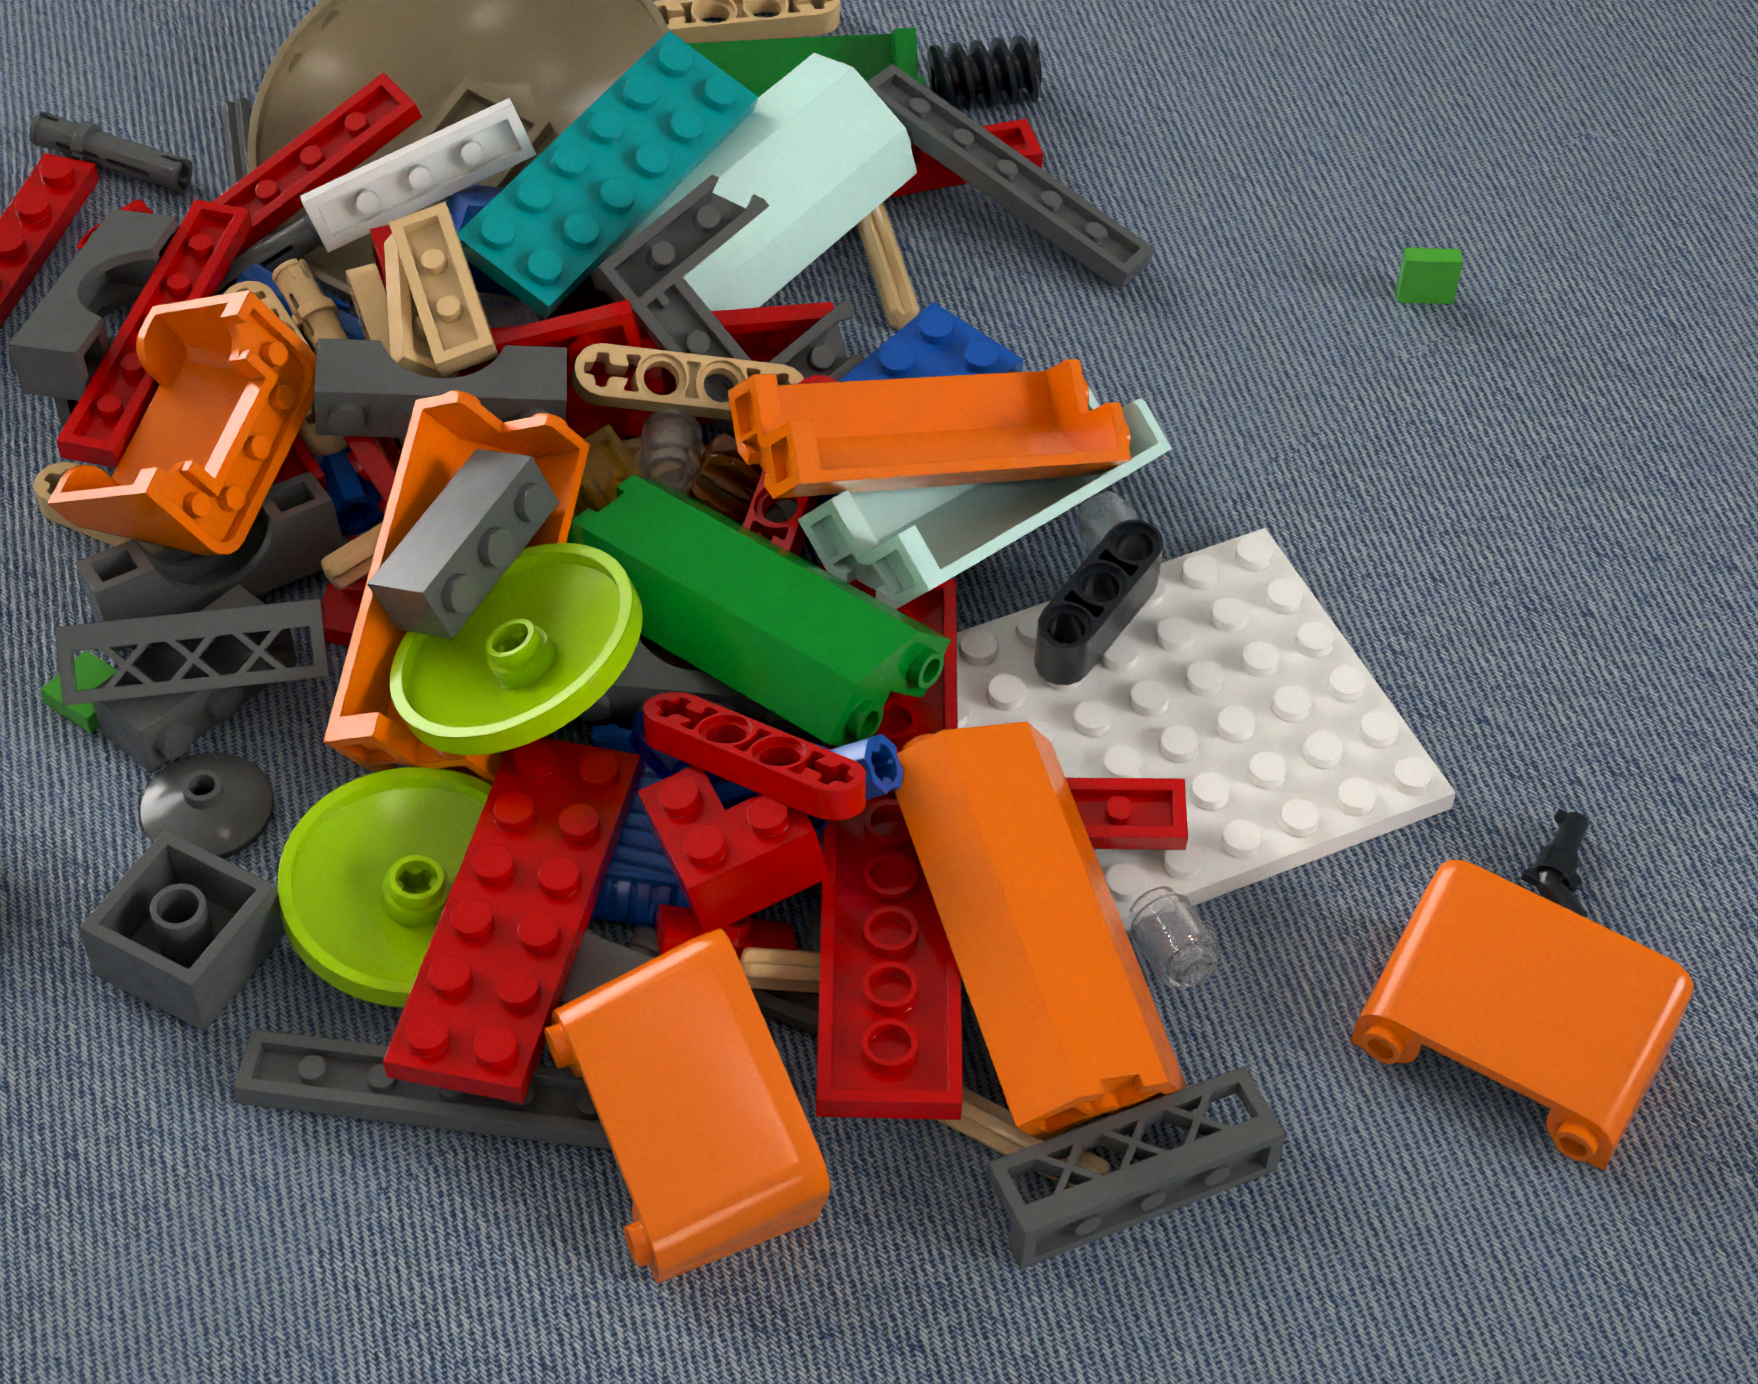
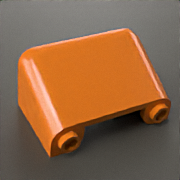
M250 290L152 306L139 330L136 349L140 364L160 385L112 477L94 465H79L68 469L60 478L47 503L68 522L80 528L132 540L136 539L137 541L202 556L228 555L239 549L245 541L314 401L317 356L312 349Z
M1448 860L1440 865L1420 898L1355 1023L1351 1043L1365 1049L1371 1057L1386 1064H1406L1416 1059L1424 1045L1550 1108L1546 1119V1129L1553 1139L1556 1148L1570 1159L1587 1162L1605 1171L1671 1048L1693 995L1694 984L1687 971L1669 957L1475 864L1463 860Z
M722 929L692 938L553 1011L552 1026L544 1029L549 1051L558 1069L569 1066L576 1077L582 1076L633 1201L632 1218L634 1223L623 1227L627 1246L638 1268L649 1265L656 1284L817 1221L830 1195L831 1187L827 1168L730 939Z

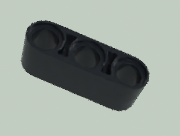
M1126 520L1115 525L1044 608L1038 618L1034 666L1038 674L1046 681L1056 685H1071L1086 677L1153 595L1159 580L1163 537L1152 524L1142 520Z

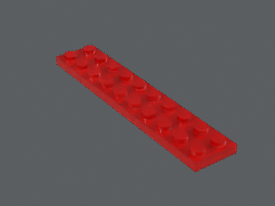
M855 579L848 583L876 598V590ZM949 579L896 609L951 640L943 655L944 664L941 674L935 683L928 687L924 696L919 698L891 691L882 708V722L873 736L883 734L896 746L897 753L903 751V747L907 742L920 735L936 734L941 730L958 729L956 579ZM826 743V748L829 750L840 747ZM892 791L866 800L865 809L850 819L829 820L826 828L823 829V857L830 878L822 880L816 1117L961 1120V974L895 792Z

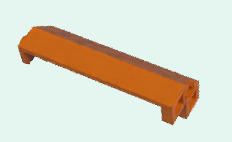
M1078 359L1064 360L1046 371L778 385L776 373L753 374L728 390L737 451L747 465L759 464L766 473L763 486L773 499L841 494L846 490H849L850 493L1100 475L1131 461L1129 450L1130 430L1124 421L1121 404L1119 402L1105 403L1089 411V387L1083 378L1081 363Z
M457 390L415 401L324 737V743L369 771L380 772L394 769L395 764L405 767L441 768L474 776L493 785L506 751L485 755H457L436 750L421 742L411 732L395 708L390 693V672L396 651L407 631L395 627L367 583L476 449L533 457L560 503L524 549L544 544L567 543L590 444L570 429L565 420L553 414L537 413L529 418L502 422L482 406L477 397Z
M1027 721L941 730L936 734L920 735L907 742L903 747V751L897 753L904 773L900 789L894 792L1016 1128L1038 1140L1046 1141L1103 1113L1112 1116L1187 1088L1052 743Z

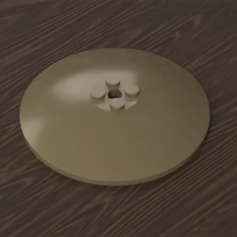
M321 0L298 23L279 48L258 90L250 118L247 141L249 173L384 72L416 103L422 118L352 171L510 98L537 155L475 184L505 188L663 37L669 29L662 14L652 0ZM440 200L418 211L437 205L440 203ZM303 207L271 232L272 235L299 219L302 214L308 215L305 208ZM370 233L329 253L324 245L322 247L319 246L301 258L307 262L315 281L330 291L352 301L345 271L374 263ZM478 292L483 310L494 309L520 301L517 297Z

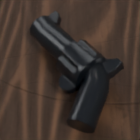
M1558 809L1554 820L1559 828L1552 844L1546 845L1541 849L1534 867L1525 869L1520 879L1535 886L1540 896L1586 918L1588 913L1571 892L1577 891L1582 884L1580 876L1575 873L1579 864L1578 858L1575 856L1588 829L1589 822L1580 813H1567Z

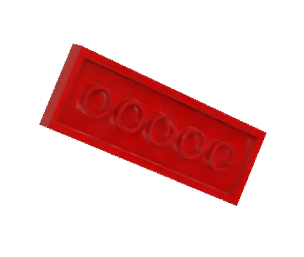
M540 738L529 744L506 750L384 1057L383 1065L388 1078L524 1104L546 1042L544 1029L552 1026V1013L558 1008L640 781L643 772L641 755L548 738Z

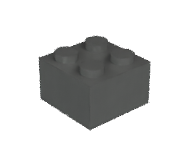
M166 830L160 834L78 927L94 975L204 1032L286 934L281 920L279 896L275 884Z

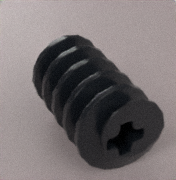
M1014 35L1009 49L1003 38H993L988 52L982 41L972 40L967 55L960 43L953 42L948 48L946 58L939 45H930L928 48L927 69L929 88L953 107L956 106L957 97L963 95L969 109H975L979 93L985 94L990 107H996L999 92L1005 90L1010 103L1016 105L1021 88H1026L1032 102H1038L1042 70L1039 48L1035 37H1032L1029 47L1024 36Z

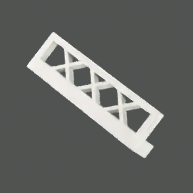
M508 98L311 190L300 197L305 210L329 253L369 234L372 228L386 226L390 221L410 215L537 154L511 99Z

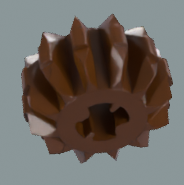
M724 433L710 442L704 453L699 455L697 463L689 472V476L681 488V492L741 524L742 521H745L763 469L759 464L747 465L737 451L736 439Z

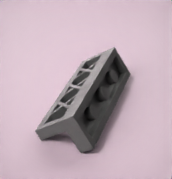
M324 599L54 627L63 706L328 677L330 673L324 624H326ZM310 626L314 665L287 668L266 651L283 629ZM271 630L260 645L244 634ZM232 634L254 651V653L237 673L222 675L200 657L217 636ZM205 637L194 652L178 641ZM167 642L187 658V661L171 680L155 682L134 665L151 643ZM138 645L128 659L112 648ZM100 649L121 666L104 688L78 690L73 651ZM260 657L275 668L248 672ZM194 664L209 675L206 677L183 679ZM127 672L142 682L141 684L117 686Z
M1243 1066L987 1163V1175L1011 1219L1008 1246L1020 1269H1023L1276 1171L1285 1133L1246 1067ZM1237 1093L1251 1119L1230 1126L1207 1118L1205 1114L1210 1103ZM1198 1108L1196 1114L1189 1112L1190 1110ZM1161 1121L1189 1130L1184 1145L1170 1150L1153 1146L1141 1140L1146 1127ZM1134 1132L1133 1135H1132V1138L1127 1137V1136H1124V1135H1127V1134H1129V1133ZM1198 1134L1205 1136L1196 1140ZM1098 1145L1125 1154L1120 1168L1105 1175L1078 1167L1077 1163L1082 1151ZM1068 1157L1067 1162L1061 1161V1159ZM1134 1158L1142 1160L1132 1164ZM1031 1170L1060 1179L1054 1194L1029 1204H1025L1012 1180L1013 1177ZM1069 1183L1076 1184V1186L1068 1188Z

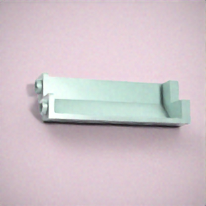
M813 53L762 94L757 100L754 111L603 262L708 177L715 175L719 179L712 193L744 208L747 207L751 196L755 194L763 198L769 207L688 273L684 279L710 311L760 307L917 173L910 137L905 126L854 67ZM593 271L591 273V277L594 282L595 288L606 292L602 288V286L597 282V280L592 276V274L594 273Z
M1089 388L1088 409L1091 411L1099 407V404ZM1137 399L1122 408L1124 421L1130 430L1129 450L1131 461L1103 474L850 493L849 490H846L799 518L798 521L828 573L847 583L855 579L876 590V599L897 609L1170 451L1172 448L1143 399Z

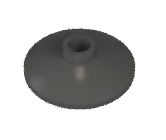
M226 753L197 754L174 762L162 770L150 782L142 797L140 817L143 829L152 843L166 830L223 859L244 850L265 831L273 813V794L265 774L250 761Z

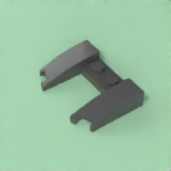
M711 175L598 266L592 276L615 303L630 299L636 321L660 350L751 361L684 277L765 211L769 205L763 198L753 194L747 207L744 208L712 193L719 177ZM843 300L768 363L793 367L803 375L804 379L813 375H826L838 382L864 360L862 354L846 357L838 322L849 320L853 317L850 304ZM712 374L706 377L704 389L707 395L720 403L729 401L728 390L735 387L732 380L722 374ZM710 418L723 434L726 433L735 438L733 420Z

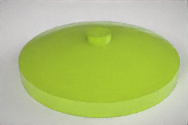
M553 543L525 548L453 639L411 631L406 632L396 651L390 672V693L394 706L411 732L421 742L431 748L450 754H492L536 741L560 729L581 715L601 698L621 675L635 651L642 630L643 613L640 597L624 568L612 556L600 549L575 543Z
M403 767L388 769L365 775L338 787L308 810L297 823L285 844L278 870V896L281 920L285 932L295 951L314 973L340 991L356 998L386 1006L405 1007L492 785L474 776L441 768Z

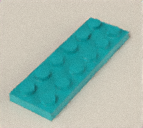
M668 31L458 232L466 259L546 319L754 111L758 96L671 31Z

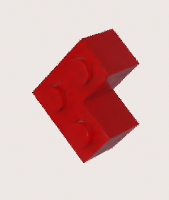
M691 766L637 791L654 836L704 934L728 926L822 880L830 878L816 831L807 814L762 794L725 810L703 769L696 766Z

